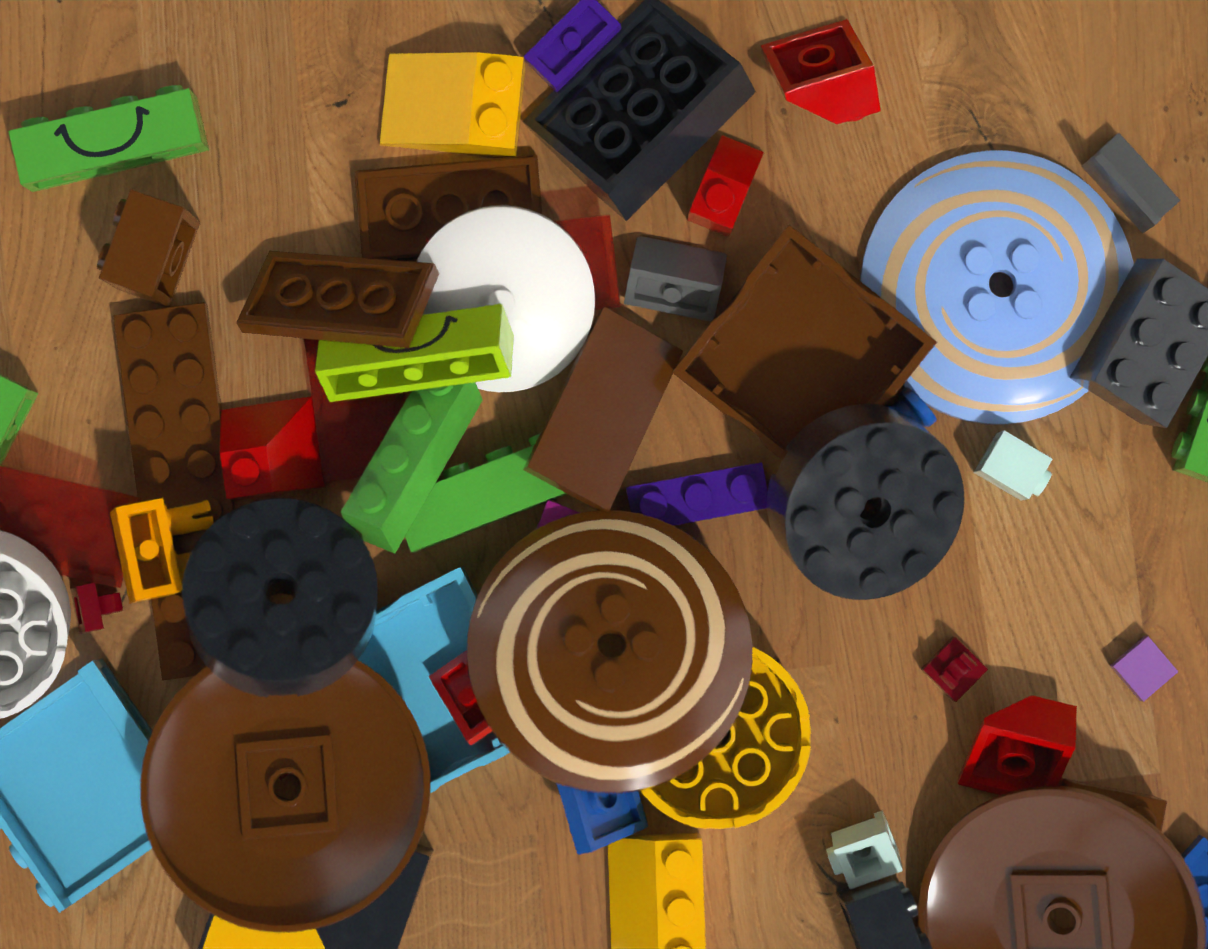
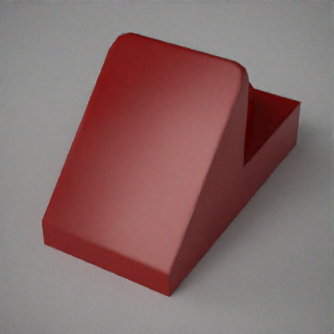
M466 650L428 677L466 741L472 746L492 732V730L485 721L473 694Z

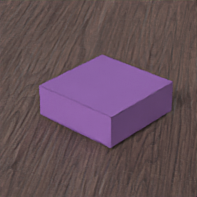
M1149 636L1141 638L1110 665L1139 701L1143 702L1178 673V670Z

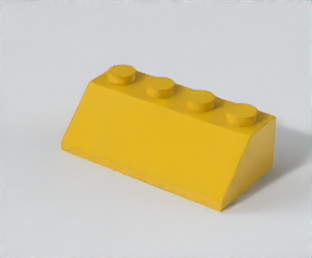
M700 833L629 835L609 844L611 949H706L703 850Z

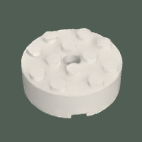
M1 530L0 719L13 715L31 705L53 683L64 660L71 621L68 592L53 564L33 545Z

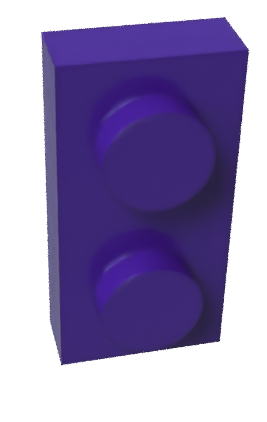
M580 0L523 56L524 60L557 93L621 30V24L597 0Z

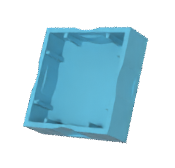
M459 567L377 610L371 638L365 651L359 658L360 662L381 675L396 690L414 716L423 736L428 754L430 793L436 791L441 785L476 767L485 766L510 753L493 732H490L470 746L428 677L467 650L470 618L478 595L464 567Z

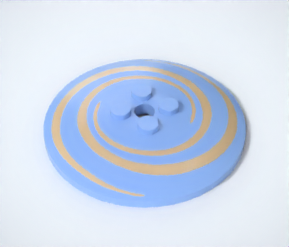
M990 150L968 153L938 163L922 172L896 194L882 212L869 237L862 259L860 281L937 341L936 345L902 385L903 388H910L926 405L948 416L974 423L1005 425L1038 419L1059 411L1089 391L1069 377L1134 263L1129 244L1114 213L1101 196L1085 181L1066 168L1038 156L1014 151ZM1003 272L1012 279L1013 291L1008 297H998L991 292L989 279L993 273Z

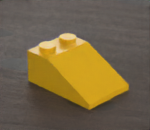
M480 52L389 54L380 145L502 158L517 157L525 79L524 57Z

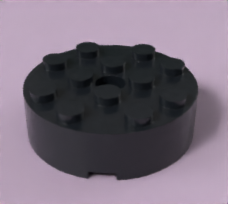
M850 405L830 411L804 427L786 446L785 449L788 453L781 462L776 475L772 473L767 493L768 519L773 535L781 549L815 586L841 598L853 600L878 599L911 587L926 577L947 554L962 521L965 500L963 480L959 467L948 449L914 418L889 409L884 405Z
M284 498L265 499L243 505L230 511L211 525L196 543L189 556L183 577L182 594L185 618L192 644L205 665L215 675L234 688L246 693L269 698V695L298 694V696L321 690L341 678L354 666L365 651L374 629L378 583L370 552L358 533L346 521L319 505L302 500ZM276 594H287L293 597V600L286 604H274L269 601L270 596Z

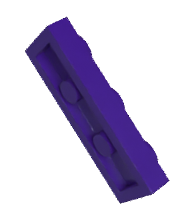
M762 462L626 487L630 512L657 518L673 526L767 509L768 490Z

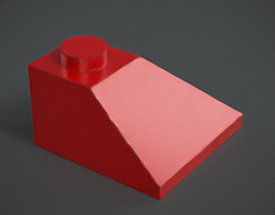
M848 19L760 45L762 54L786 101L837 125L844 122L858 121L867 115L881 112L874 65Z
M312 396L221 410L220 457L226 499L239 501L326 487Z
M1030 695L985 717L960 771L957 784L999 795L1028 787L1057 786L1076 748L1077 706Z

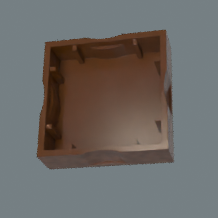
M788 225L749 274L743 286L720 315L711 322L672 373L723 414L742 423L759 437L768 450L783 461L788 453L785 448L804 427L820 416L850 405H884L889 398L898 392L936 345L937 341L792 226Z

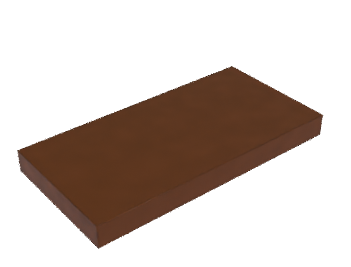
M537 155L355 171L362 258L398 261L418 259L428 241L445 224L457 216L482 207L516 206L542 214Z
M269 250L236 323L242 333L409 348L439 272L435 263Z
M606 307L600 309L523 470L598 511L608 512L683 350Z

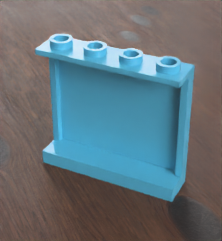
M103 659L89 662L77 671L79 674L0 728V829L4 831L12 843L9 846V850L15 861L24 869L28 867L37 879L38 883L35 887L41 899L49 907L55 906L59 913L152 849L142 818L140 778L145 751L153 731Z

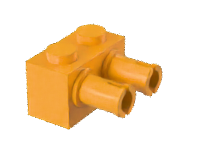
M163 498L115 507L110 512L129 604L182 592L184 572L191 552L177 555L173 547V536L206 530L214 524L213 516L198 519L192 518V516L207 514L212 511L208 500L167 509Z

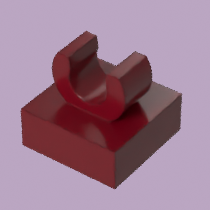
M95 583L80 585L71 589L79 634L104 629L103 615L123 611L120 592L98 597Z
M953 636L921 668L953 702H957L988 670Z

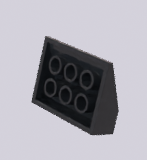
M644 0L621 23V30L557 93L553 90L523 120V123L590 190L627 221L756 91L738 60L660 0Z

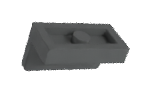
M1120 133L1115 135L1082 165L1083 169L1142 234L1154 227L1168 211L1181 201Z
M639 236L637 237L624 304L712 322L718 305L727 255L722 252Z

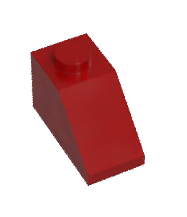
M722 135L694 198L687 221L730 237L764 152Z

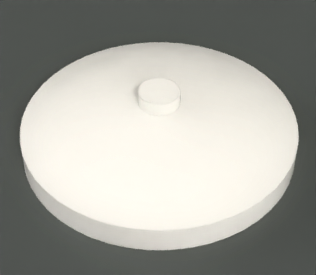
M516 206L482 207L457 216L445 224L434 234L422 250L417 262L435 263L439 272L423 315L503 304L514 334L512 376L510 378L476 382L478 389L492 392H514L535 387L560 373L581 350L589 334L594 316L595 292L593 278L588 262L578 244L560 225L535 211Z

